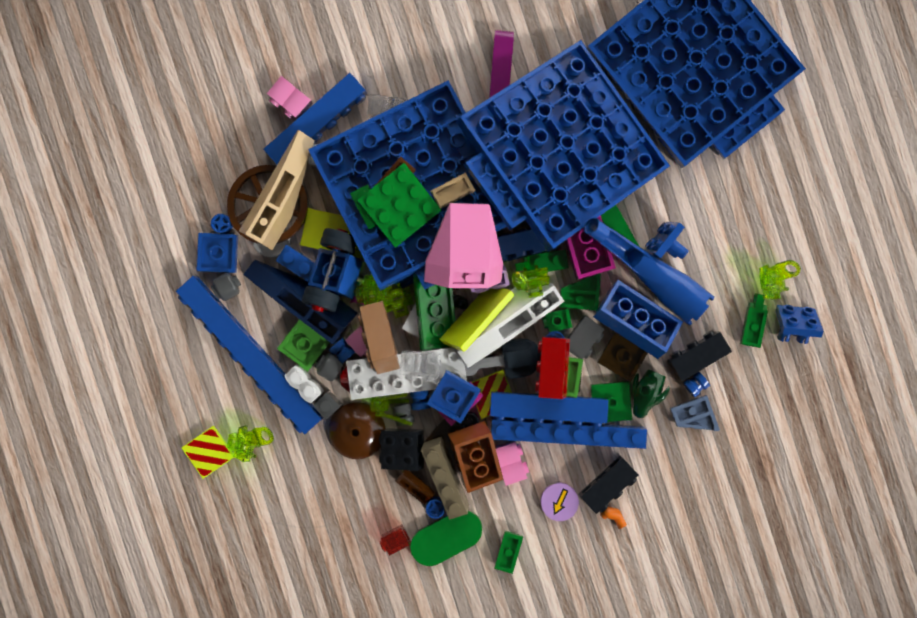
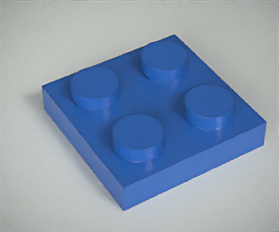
M198 233L197 271L237 273L238 235Z
M446 370L429 398L427 405L461 423L481 389Z

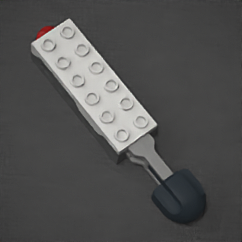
M521 338L509 340L502 345L503 355L484 357L469 368L465 366L456 353L458 349L453 347L397 353L400 369L377 374L375 368L371 369L367 357L350 359L346 361L347 366L340 374L341 386L350 393L351 400L434 390L446 370L467 381V376L475 375L481 368L504 366L506 376L509 379L532 375L537 371V362L541 360V353H538V346L535 342Z

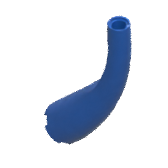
M591 218L585 223V233L598 241L631 269L661 303L688 326L692 325V318L697 321L709 307L706 304L708 299L714 300L715 296L691 277L646 252L597 218Z

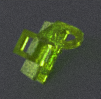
M786 260L770 268L768 264L759 268V278L764 299H781L780 292L789 290V287L785 286V279L795 277L801 271V267L797 262ZM793 265L796 271L790 272L786 269V266Z
M536 265L535 270L527 271L525 267L524 272L516 271L512 274L513 285L517 290L528 292L529 298L543 296L542 286L549 285L550 277L547 267L538 269V265ZM539 289L538 292L531 293V290Z
M365 275V281L360 286H357L356 301L364 303V305L380 301H390L392 297L388 296V290L392 289V286L383 289L381 295V291L373 276Z
M375 282L373 294L377 301H383L387 313L393 311L395 319L409 314L407 306L414 304L410 287L402 289L400 283H398L397 289L390 291L389 287L377 291L378 285ZM401 297V299L393 301L394 298ZM404 308V311L397 313V310Z
M244 425L238 427V433L229 434L227 448L234 451L233 457L242 462H250V459L256 458V455L253 454V449L271 444L274 436L267 427L254 428L248 431V426ZM262 431L269 435V440H265L262 437Z

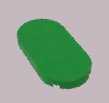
M468 510V514L450 520L448 515L418 530L410 546L413 558L421 565L435 566L474 546L482 535L480 518L477 514Z

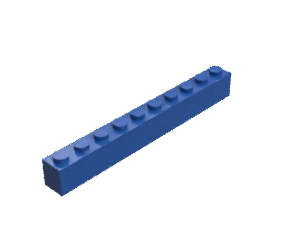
M192 276L176 290L179 294L178 299L184 305H189L193 316L205 323L203 326L209 333L216 335V341L223 348L226 347L230 351L229 355L235 362L239 361L242 364V370L256 380L255 384L260 390H265L268 393V399L274 405L277 404L281 408L280 412L285 418H290L294 422L293 426L299 433L303 432L305 435L324 418L314 408L312 403L305 401L300 396L298 389L293 388L286 381L283 370L198 276Z

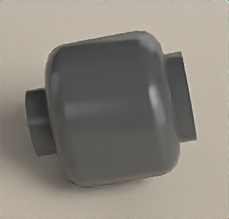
M224 273L213 280L211 289L218 300L227 301L239 294L241 283L236 275L232 277L230 273Z
M331 353L322 354L315 365L317 374L328 381H334L336 378L340 379V374L344 370L343 364L338 360V357Z

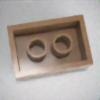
M383 301L360 306L361 314H358V320L362 327V338L367 348L366 356L368 362H370L371 369L375 368L377 374L400 369Z

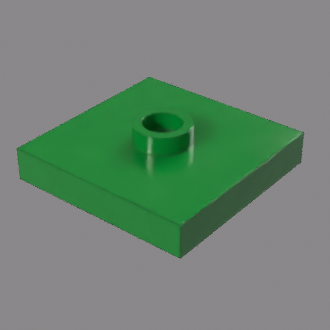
M629 381L590 384L592 398H606L609 400L607 422L632 420Z

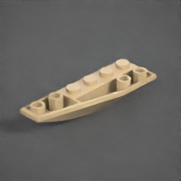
M297 130L239 232L270 250L274 249L292 218L311 155L308 149L313 147L315 140Z

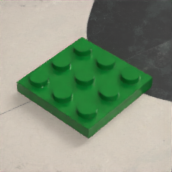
M405 163L356 200L394 248L441 211Z

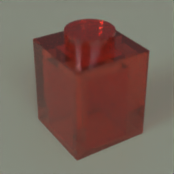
M401 524L382 534L380 545L384 552L387 551L390 556L409 546L411 540Z

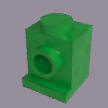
M567 308L551 311L542 318L544 329H548V332L572 328L570 313ZM559 317L560 323L554 324V318Z

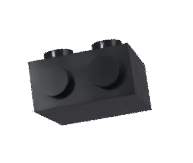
M394 428L381 430L379 435V443L381 445L379 462L381 469L418 471L424 468V457L421 452L424 443V430Z

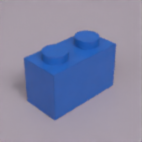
M285 245L276 261L309 282L315 262L293 247Z

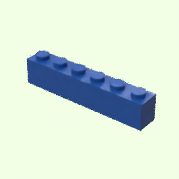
M349 73L263 150L278 164L297 130L315 140L314 143L322 138V133L325 130H331L341 116L344 118L351 112L350 108L355 104L359 105L365 100L366 90Z
M491 391L490 416H494V420H505V417H511L513 421L520 422L525 421V418L532 419V422L544 423V420H552L554 424H563V421H571L572 425H583V422H590L591 426H602V423H607L609 400L606 398H575L567 396L564 399L540 398L538 397L539 394Z

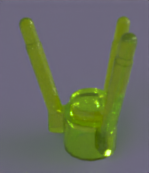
M407 393L372 397L370 407L372 412H376V416L385 417L410 426L413 425L410 421L384 413V411H388L389 404L408 403L409 399H395L406 397Z

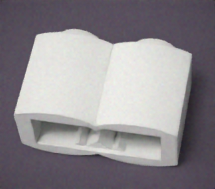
M295 365L285 374L286 381L293 388L298 389L300 396L309 403H313L324 393L322 385L317 380L312 379L310 373L299 365Z

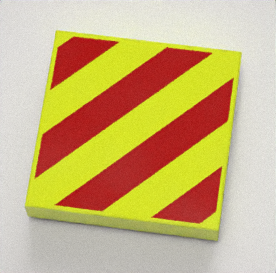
M503 369L471 381L474 386L481 389L480 392L483 394V397L476 404L481 419L490 416L491 391L512 393Z
M215 426L210 427L181 447L202 479L236 457Z

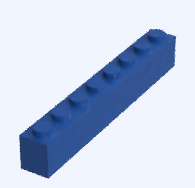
M492 417L491 419L493 440L646 449L647 429L641 426L608 424L591 426L590 423L572 425L571 422L554 424L552 421L536 423L526 419L523 422L513 421V419L509 418L494 420Z

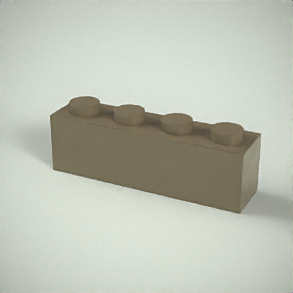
M442 436L424 442L421 452L449 520L468 514L470 504Z

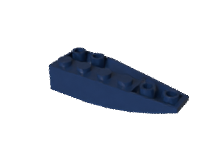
M254 260L243 274L331 344L337 342L358 314V312L340 299L335 312L325 310L319 312L311 309L312 306L302 302L305 288L309 286L307 281L258 260Z

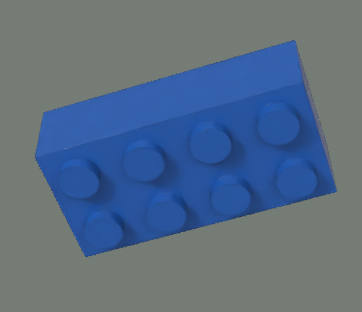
M617 280L610 287L593 318L657 359L667 353L683 321L620 280Z

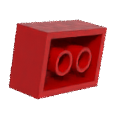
M542 337V341H539L538 353H541V360L537 362V373H540V380L536 381L535 388L536 393H539L538 397L564 399L567 397L570 339Z

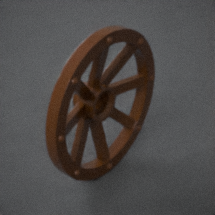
M260 165L245 171L233 183L228 194L227 213L231 224L241 236L256 244L260 243L239 232L241 228L240 222L246 219L252 208L236 216L235 201L237 198L255 203L258 198L239 193L240 188L251 178L258 195H260L263 189L256 175L273 173L276 165ZM301 185L299 191L300 211L294 210L292 215L297 217V219L287 231H283L276 244L282 243L294 236L306 219L308 198L303 185Z

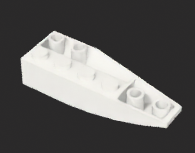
M533 274L511 290L514 297L465 352L460 350L456 352L467 368L471 367L565 302L555 286L539 274Z

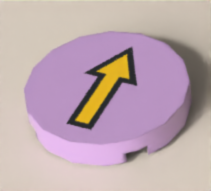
M561 482L546 487L540 500L545 515L555 521L570 519L576 513L579 505L578 495L575 490L568 484Z

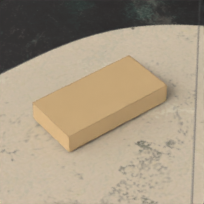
M464 173L430 192L439 208L442 209L448 206L449 203H454L475 192V189L467 174Z

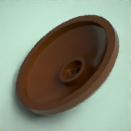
M353 402L342 406L332 416L329 423V439L335 450L344 457L364 459L372 456L381 447L379 435L381 430L386 429L383 417L374 407L362 402ZM354 429L359 431L358 436L353 435L352 431Z

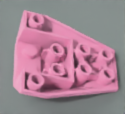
M449 203L425 260L424 282L446 288H489L501 283L503 260L490 205Z

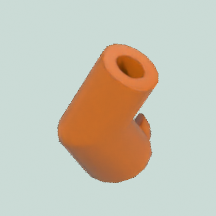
M608 506L605 511L600 513L603 519L614 520L618 529L627 525L620 510Z

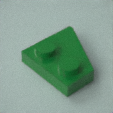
M601 274L593 275L561 288L560 295L565 302L560 304L559 307L597 311Z

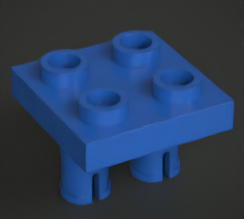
M679 222L661 224L657 230L658 234L646 243L645 251L656 258H662L668 252L674 258L679 257L683 259L689 250L677 241V237L685 227Z
M777 305L775 312L780 325V331L777 335L778 340L783 342L785 338V342H788L791 335H798L796 337L797 342L803 343L804 341V344H808L810 337L822 338L824 331L815 309Z

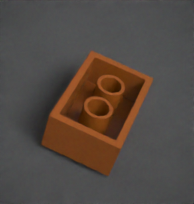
M485 421L448 434L461 482L467 493L504 480L492 433Z

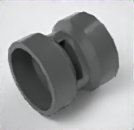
M411 403L392 407L393 413L396 414V426L415 422L414 416L410 411L412 409Z

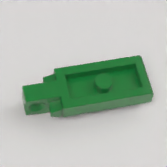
M566 249L524 257V262L515 264L516 272L526 270V275L569 268Z
M755 293L753 303L749 302L740 340L741 345L761 347L768 314L767 305H764L765 295Z

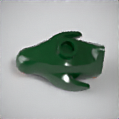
M648 369L639 382V373L635 375L633 381V414L637 418L641 419L647 416L651 408L661 403L667 397L670 390L669 386L662 393L666 379L665 376Z

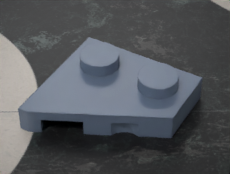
M707 395L670 408L677 427L720 430Z

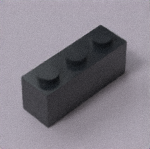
M711 330L703 335L704 338L698 342L694 340L686 345L687 349L682 352L677 350L670 355L671 358L667 362L678 380H686L732 352L721 332Z
M620 455L579 493V496L595 514L598 512L602 513L608 508V503L612 499L616 500L622 495V490L626 486L630 487L637 481L636 477L638 474Z

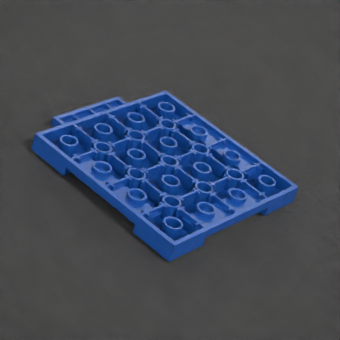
M644 0L587 46V49L609 79L615 82L657 134L658 140L681 168L689 164L711 145L723 159L728 157L785 111L774 94L806 69L751 0Z
M581 40L463 114L456 122L478 152V155L467 161L464 166L508 229L511 230L526 220L548 252L581 230L589 219L598 218L670 167Z
M449 80L308 149L380 291L416 273L424 290L435 285L424 282L425 260L448 206L442 208L437 215L396 248L391 245L377 226L368 229L350 193L367 184L372 189L400 156L416 169L413 173L433 200L431 190L466 173L475 192L454 203L489 204L496 232L507 227L464 166L467 161L478 155V152L456 123L459 117L466 112Z

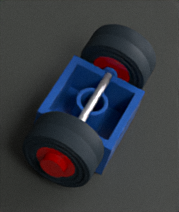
M325 228L320 244L330 250L319 248L308 282L309 286L305 288L302 302L312 306L311 309L315 311L335 312L340 298L338 295L352 298L363 261L352 256L357 245L352 235L342 229Z

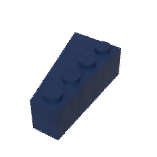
M528 228L517 230V233L510 235L509 233H504L497 237L503 263L548 252L533 230H528Z

